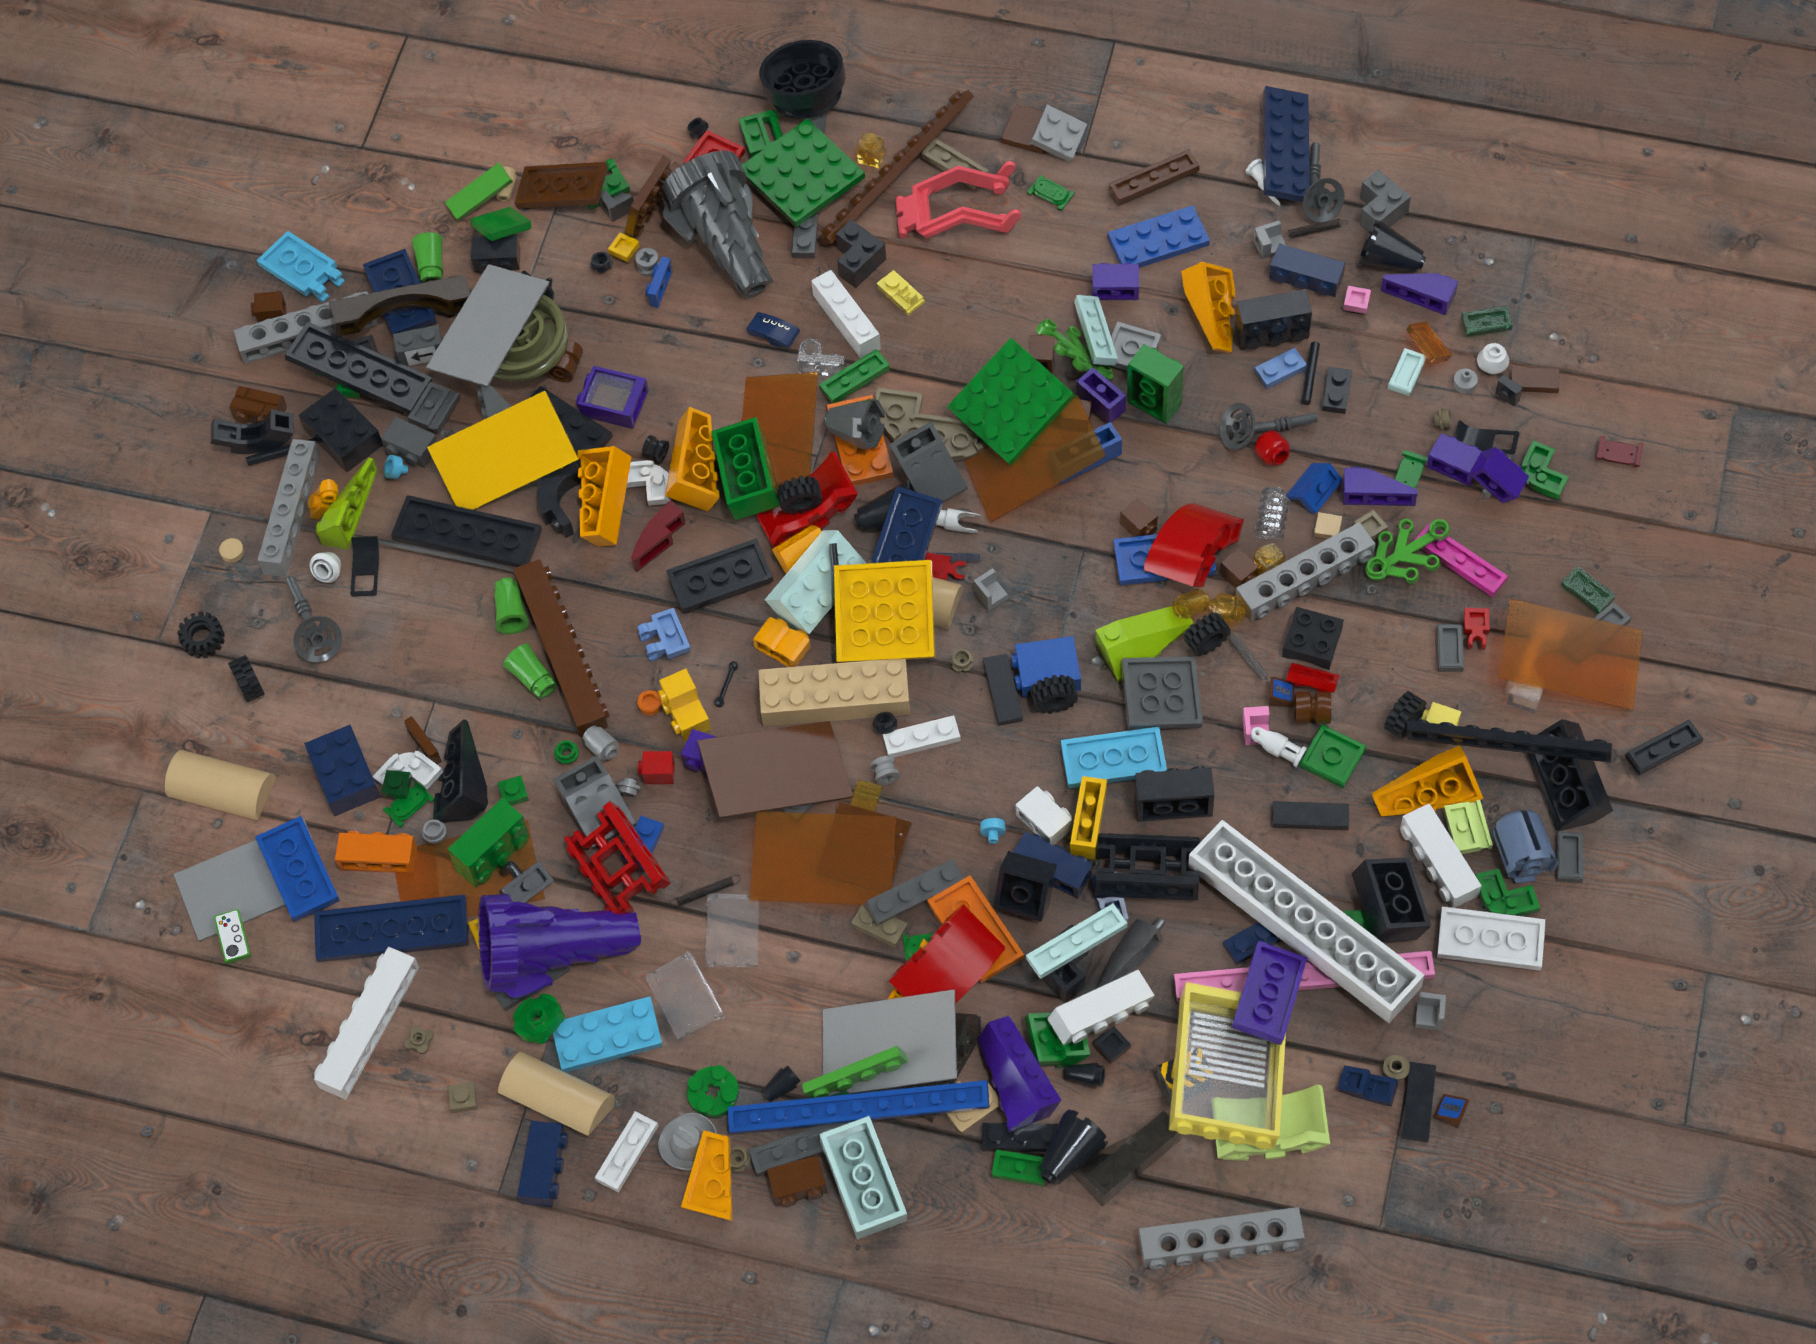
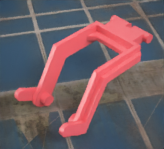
M1012 161L1006 162L995 175L956 166L913 185V194L905 198L903 196L895 198L896 214L899 217L897 219L899 237L906 238L908 232L917 230L927 239L961 223L1008 233L1021 218L1020 210H1012L1008 215H996L962 206L931 220L929 195L957 182L994 190L995 194H1003L1010 185L1008 177L1016 169L1015 163Z

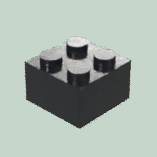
M1008 851L1000 866L993 908L1042 922L1050 905L1057 864Z

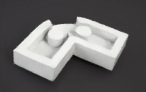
M653 461L631 462L626 488L646 486L648 506L667 504L672 500L665 496L669 475L667 471L655 465Z
M419 751L400 755L396 753L373 775V778L383 786L386 770L410 772L412 779L427 790L439 778L443 770Z

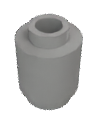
M594 725L585 731L583 735L585 746L597 755L600 760H611L616 756L619 743L602 727Z

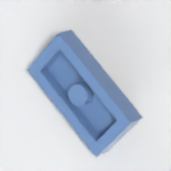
M1293 348L1256 366L1254 373L1267 390L1305 371L1307 364L1298 351Z

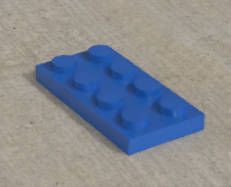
M1193 205L1108 232V239L1119 263L1139 264V268L1210 245V239Z
M1158 534L1113 539L1120 585L1172 580L1144 570L1146 558ZM1215 562L1213 563L1208 573V576L1216 575Z
M301 816L255 836L293 922L340 901Z

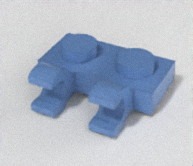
M674 608L651 615L652 622L637 626L641 642L650 640L656 634L660 639V642L646 645V654L650 662L659 659L663 654H666L667 658L671 659L691 652L689 642Z

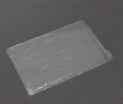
M708 894L705 966L708 968L715 966H758L759 895Z
M692 952L684 953L645 976L678 1040L725 1016Z

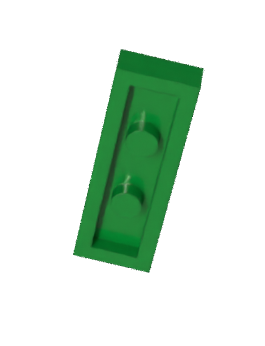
M876 349L819 384L820 390L831 403H837L889 371L890 364Z

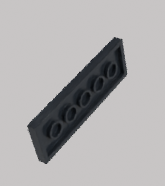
M306 322L285 354L286 361L407 415L411 413L428 384L432 382L431 376L341 336L336 337V334L310 322Z
M407 495L391 536L393 540L517 568L530 563L542 532V527L539 524Z

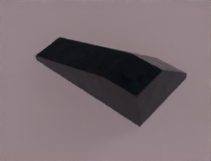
M463 719L449 732L444 754L447 765L439 776V781L442 782L441 791L436 793L434 798L433 820H439L440 822L473 819L480 812H483L488 805L487 785L469 723Z

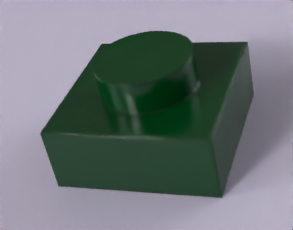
M386 770L381 790L382 795L385 797L407 799L412 774L405 771Z

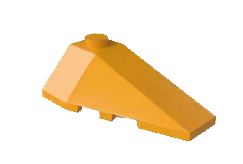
M1200 262L1181 271L1185 294L1213 350L1224 353L1232 352L1233 327L1230 324V317L1234 316L1231 300L1235 298L1232 269Z
M1460 745L1432 757L1371 793L1381 816L1408 814L1429 803L1433 810L1436 811V809L1444 808L1446 805L1463 802L1472 803L1476 802V800L1484 799L1468 759Z

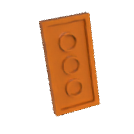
M868 395L827 404V411L832 407L873 399V396ZM834 435L841 463L854 486L894 477L883 435L878 446L870 447L871 449L868 450L859 449Z
M971 875L927 900L928 906L941 925L948 916L964 904L1005 946V950L979 980L981 984L1024 959V953Z

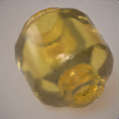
M1219 593L1214 599L1210 600L1208 612H1218L1229 627H1234L1243 621L1246 614V606L1238 596Z

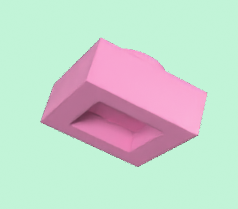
M1348 286L1343 310L1366 314L1371 290Z

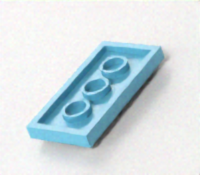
M1159 727L1061 740L1068 789L1080 787L1082 776L1107 779V783L1135 780L1136 773L1144 770H1153L1155 772L1167 770Z
M651 997L564 1019L553 1033L561 1070L564 1072L663 1047Z

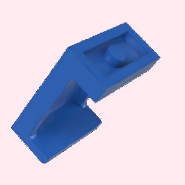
M1073 636L1015 644V654H1011L1013 669L1018 668L1019 675L1015 676L1016 689L1022 691L1023 698L1028 697L1027 692L1031 691L1032 685L1037 684L1038 680L1044 681L1045 677L1052 678V675L1057 677L1060 675L1070 676L1074 680L1076 691L1081 690V676Z

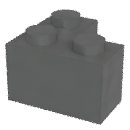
M1379 169L1362 182L1360 199L1367 205L1362 208L1360 225L1368 232H1373L1375 229L1373 224L1376 220L1391 227L1409 213L1411 196Z

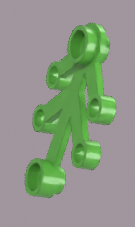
M1050 319L1042 320L1036 327V332L1039 335L1054 336L1058 340L1054 346V351L1060 356L1075 358L1072 364L1076 369L1089 371L1094 367L1106 379L1112 380V368L1109 365L1093 364L1087 343L1084 347L1078 339L1081 336V332L1076 327L1070 326L1065 332L1070 341L1056 331L1057 325Z
M1410 519L1401 520L1395 551L1388 557H1386L1387 549L1393 544V536L1388 531L1381 532L1378 536L1379 545L1376 557L1371 558L1365 566L1367 576L1375 581L1392 576L1404 578L1409 584L1416 583L1419 580L1418 570L1414 567L1407 569L1394 567L1393 565L1398 562L1422 565L1429 571H1436L1440 567L1439 558L1436 555L1425 556L1413 553L1435 540H1445L1450 534L1448 523L1442 519L1434 520L1430 524V531L1407 545L1408 537L1414 531V525ZM1406 524L1410 525L1409 529H1403L1402 527ZM1438 530L1444 531L1443 534H1436ZM1384 537L1390 538L1387 542L1382 541ZM1431 560L1436 561L1435 565H1429L1428 563ZM1377 567L1382 568L1381 571H1379V572H1374V569H1375V568H1377ZM1409 573L1416 574L1413 578L1407 577Z

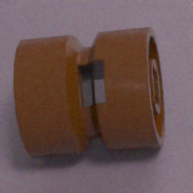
M568 339V345L562 358L546 374L560 382L572 381L577 365L582 357L583 348L578 343Z
M1295 692V724H1309L1312 719L1319 724H1330L1331 692H1319L1314 697H1312L1310 692Z

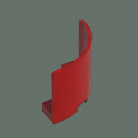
M830 452L824 462L809 475L811 478L814 477L818 480L823 498L821 500L822 503L818 504L817 508L812 507L811 511L804 510V513L801 514L800 511L796 514H792L791 511L788 514L785 511L783 512L779 506L755 514L773 548L811 525L823 529L830 524L829 519L837 512H845L857 497L858 493L836 452Z
M1195 503L1182 506L1170 516L1156 536L1146 558L1144 570L1192 587H1204L1208 573L1216 560L1213 555L1217 550L1223 551L1228 545L1238 542L1244 519Z
M962 904L946 918L930 937L931 940L924 946L925 951L920 947L895 971L889 982L904 997L955 990L956 1004L996 962L1005 950V946Z

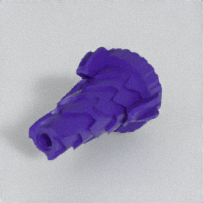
M509 894L482 895L480 898L478 934L484 984L486 990H490V992L503 991L509 998H520L552 985V978L544 973L550 969L568 967L574 963L598 962L599 957L624 955L634 951L636 947L641 945L636 912L613 914L612 911L579 912V909H562L554 906L537 907L528 903L512 902Z

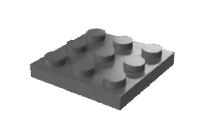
M1195 656L1122 658L1121 668L1128 729L1202 727L1203 718Z

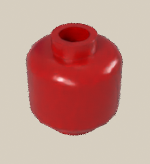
M1268 431L1258 437L1255 444V452L1266 464L1276 466L1283 464L1288 459L1290 445L1278 432Z

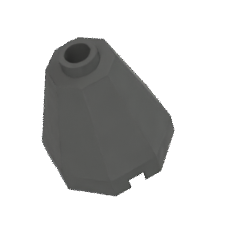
M867 399L830 408L825 414L824 423L829 432L859 449L868 450L871 449L870 447H877L883 435L884 424H880V418H885V411L879 400Z

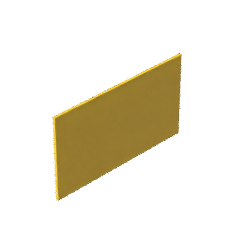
M546 391L427 447L455 505L472 510L578 460L577 454Z

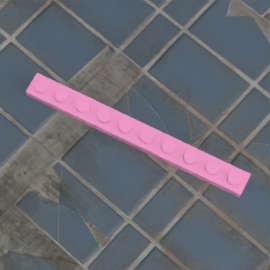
M1431 951L1398 954L1423 973L1424 979L1435 978ZM1306 962L1298 991L1341 987L1311 962ZM1249 967L1174 974L1176 1000L1180 1002V995L1186 982L1242 992Z

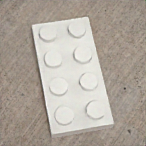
M1442 907L1437 958L1541 971L1545 919Z

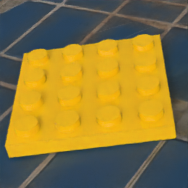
M931 560L834 566L837 663L935 658Z

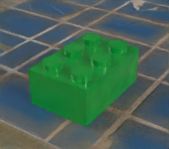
M1143 344L1128 363L1127 403L1167 424L1182 405L1184 366L1176 359H1170L1161 354L1158 349L1150 348Z
M501 798L448 848L455 870L477 888L481 883H486L499 866H504L517 849H522L527 844L530 836L523 815Z

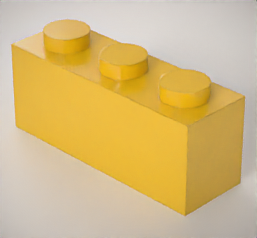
M1082 776L1070 842V854L1074 856L1080 855L1091 860L1096 858L1098 834L1101 829L1107 794V779Z

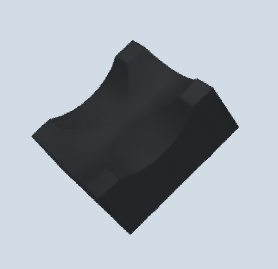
M1296 607L1283 646L1282 657L1304 660L1330 670L1335 649L1342 632L1344 619Z

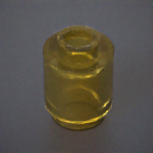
M1195 589L1179 595L1173 601L1172 607L1177 617L1190 618L1206 612L1209 608L1210 600L1203 590Z

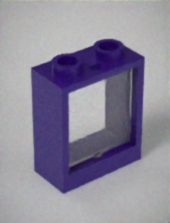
M593 366L591 373L585 377L584 390L578 394L576 405L579 407L580 412L591 419L633 429L649 391L646 378Z

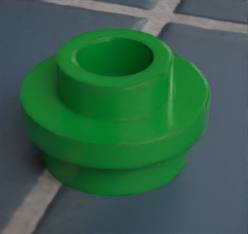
M568 740L559 742L554 749L555 759L565 765L575 762L579 756L577 745ZM566 751L571 752V754H569V755H567V756H563V753H564V752H566Z

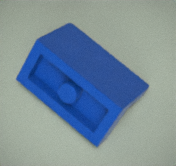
M1312 463L1286 494L1288 500H1300L1309 513H1317L1343 479L1331 463Z

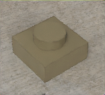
M1374 510L1354 522V525L1360 522L1372 540L1378 538L1381 532L1388 531L1387 524Z
M474 1082L448 1085L451 1113L478 1109Z

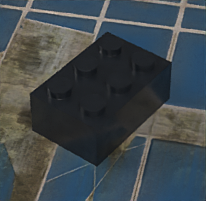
M1306 289L1237 301L1235 331L1240 349L1254 350L1262 346H1277L1285 342H1299L1308 339L1312 310Z
M336 388L299 414L304 430L315 439L346 473L383 446L379 431Z
M1196 766L1186 770L1170 768L1166 771L1144 770L1136 773L1135 803L1137 822L1213 817L1214 786L1212 768Z
M1409 857L1365 859L1352 872L1353 881L1369 931L1381 942L1418 940L1431 927Z

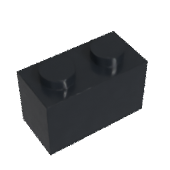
M517 234L491 241L485 236L472 237L471 261L474 272L483 273L488 264L511 271L520 270V244Z

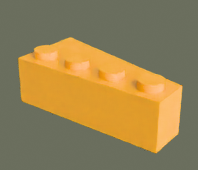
M688 407L678 421L665 496L709 512L719 499V490H716L717 472L714 471L715 452L712 451L711 415Z
M615 446L578 450V459L581 460V467L578 468V477L581 478L582 487L579 489V498L582 499V508L579 509L580 537L597 547L617 545L632 457Z

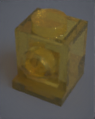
M862 133L857 145L858 163L880 168L887 151L884 147V138L877 136L875 133ZM867 152L873 153L874 158L866 156Z
M1274 543L1259 548L1254 554L1253 562L1259 566L1258 576L1271 570V567H1276L1285 562V555Z

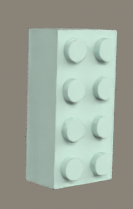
M823 530L765 599L779 617L788 624L790 629L802 630L806 634H810L835 604L830 544L837 543L839 565L867 564L838 530Z
M870 1116L821 1133L820 1143L857 1240L906 1222L907 1212Z

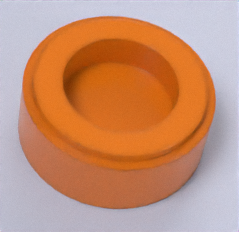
M654 690L642 692L637 699L638 708L644 715H655L662 708L660 696Z

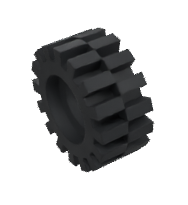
M799 476V479L793 477L791 481L786 480L784 484H780L779 488H777L780 508L788 514L791 511L792 514H796L798 511L801 514L804 513V510L811 511L812 507L817 508L818 504H821V500H823L819 482L816 478H811V476H806V478Z
M198 612V616H195L194 613L190 614L191 619L185 617L183 619L185 624L180 623V630L177 631L184 651L189 656L193 657L195 655L196 658L200 659V656L203 655L205 659L208 658V653L210 652L212 656L215 655V649L220 651L222 648L220 643L224 644L225 640L223 637H225V633L214 615L211 616L210 613L206 612L204 616L203 612ZM202 629L210 631L206 639L202 641L193 640V635L197 631Z
M1212 612L1208 616L1204 615L1201 620H1196V624H1192L1190 629L1186 630L1183 638L1196 656H1202L1203 654H1208L1210 650L1214 651L1215 647H1220L1222 645L1221 642H1225L1227 637L1230 636L1231 629L1218 612Z
M246 655L228 663L247 702L265 694Z
M1052 675V678L1045 677L1044 681L1038 680L1037 684H1033L1030 689L1036 711H1041L1043 714L1047 711L1048 714H1052L1053 711L1059 713L1061 709L1064 711L1068 710V706L1073 707L1074 703L1078 701L1074 680L1070 676L1060 675L1057 677Z
M1410 691L1405 692L1398 699V702L1394 704V708L1390 710V715L1385 720L1384 728L1398 738L1405 739L1407 736L1408 720L1415 721L1422 717V712L1426 709V701Z

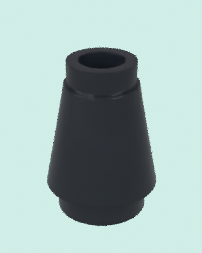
M1099 1063L1067 1065L1066 1081L1094 1089L1097 1086L1102 1087L1105 1080V1066H1101Z
M787 1065L784 1069L780 1068L761 1091L770 1102H773L796 1089V1085L801 1081Z

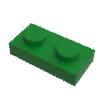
M996 1149L992 1178L1044 1186L1045 1181L1040 1177L1041 1172L1039 1170L1043 1157Z

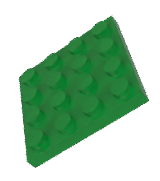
M809 119L801 122L742 164L747 175V181L795 227H798L865 178V172Z
M1010 337L950 402L947 408L1012 466L1076 395Z

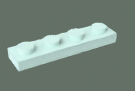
M1076 295L1074 303L1093 364L1115 366L1118 357L1099 297Z
M1111 904L1026 955V960L1038 977L1042 979L1127 928V922L1115 905Z

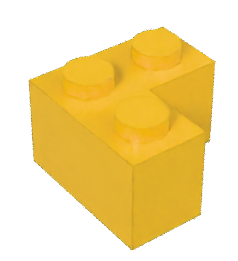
M686 668L659 680L661 690L658 691V694L662 701L661 706L666 716L671 715L673 719L671 725L676 735L681 734L685 742L688 740L692 729L703 733L711 730L709 718L699 701L697 689Z

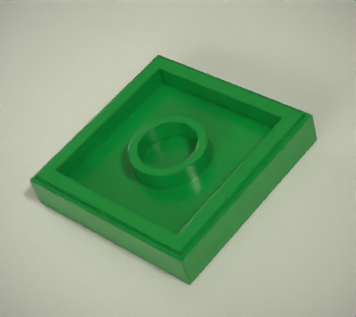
M510 206L470 219L471 227L491 241L532 228L531 221Z
M1322 724L1301 759L1299 767L1344 789L1367 746Z

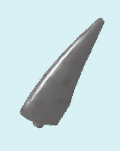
M1158 917L1151 925L1143 920L1136 919L1111 957L1097 988L1130 974L1135 968L1146 961L1162 942L1160 931L1165 926V921Z

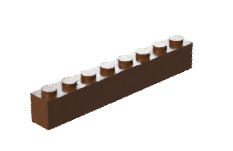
M541 559L514 568L517 583L580 738L583 737L585 731L591 726L607 728L606 718L610 717L605 703L600 704L598 698L601 697L599 688L596 683L591 684L589 678L593 677L589 664H583L581 658H584L585 655L581 645H575L573 639L577 638L573 625H567L565 619L569 618L565 606H559L557 600L561 599L557 586H551L550 580H553L549 567H543Z

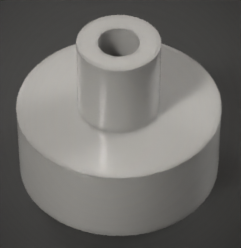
M1470 369L1457 371L1453 380L1454 388L1464 394L1473 392L1478 382L1477 374Z

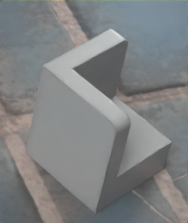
M1280 221L1254 229L1253 242L1262 259L1275 255L1279 244L1286 245L1281 235L1282 224Z
M994 569L989 570L974 580V595L987 611L992 610L1008 599V594L997 582Z
M1419 993L1415 1028L1441 1031L1445 1016L1446 995Z

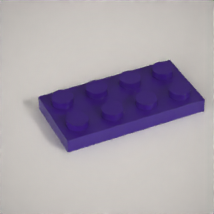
M1258 940L1231 1028L1282 1045L1307 957Z

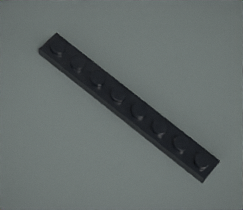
M1424 719L1408 720L1406 729L1408 740L1611 763L1612 743H1607V741L1601 739L1587 741L1575 736L1567 738L1556 737L1549 733L1534 735L1522 730L1507 732L1501 728L1481 729L1475 725L1463 727L1455 726L1449 722H1441L1440 724L1429 723Z

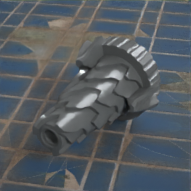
M726 150L714 151L684 163L668 176L661 188L662 199L666 205L662 214L664 219L686 239L687 243L694 242L697 233L704 245H707L712 252L722 271L725 270L726 274L730 277L736 289L745 298L750 299L756 297L757 294L765 290L768 284L774 281L762 259L763 252L756 239L759 235L752 224L753 203L751 189L746 185L747 175L735 153Z

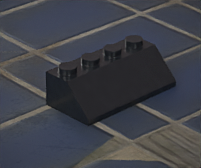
M1564 719L1559 720L1537 734L1549 733L1561 738L1575 736L1585 740L1579 723ZM1527 753L1557 831L1594 823L1613 811L1594 761Z

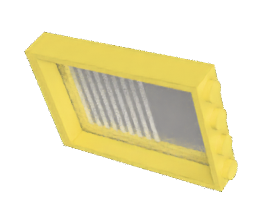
M1186 982L1180 995L1169 1130L1177 1131L1184 1135H1199L1206 1139L1230 1141L1233 1144L1252 1145L1259 1149H1274L1280 1137L1286 1034L1282 1045L1231 1028L1242 992Z

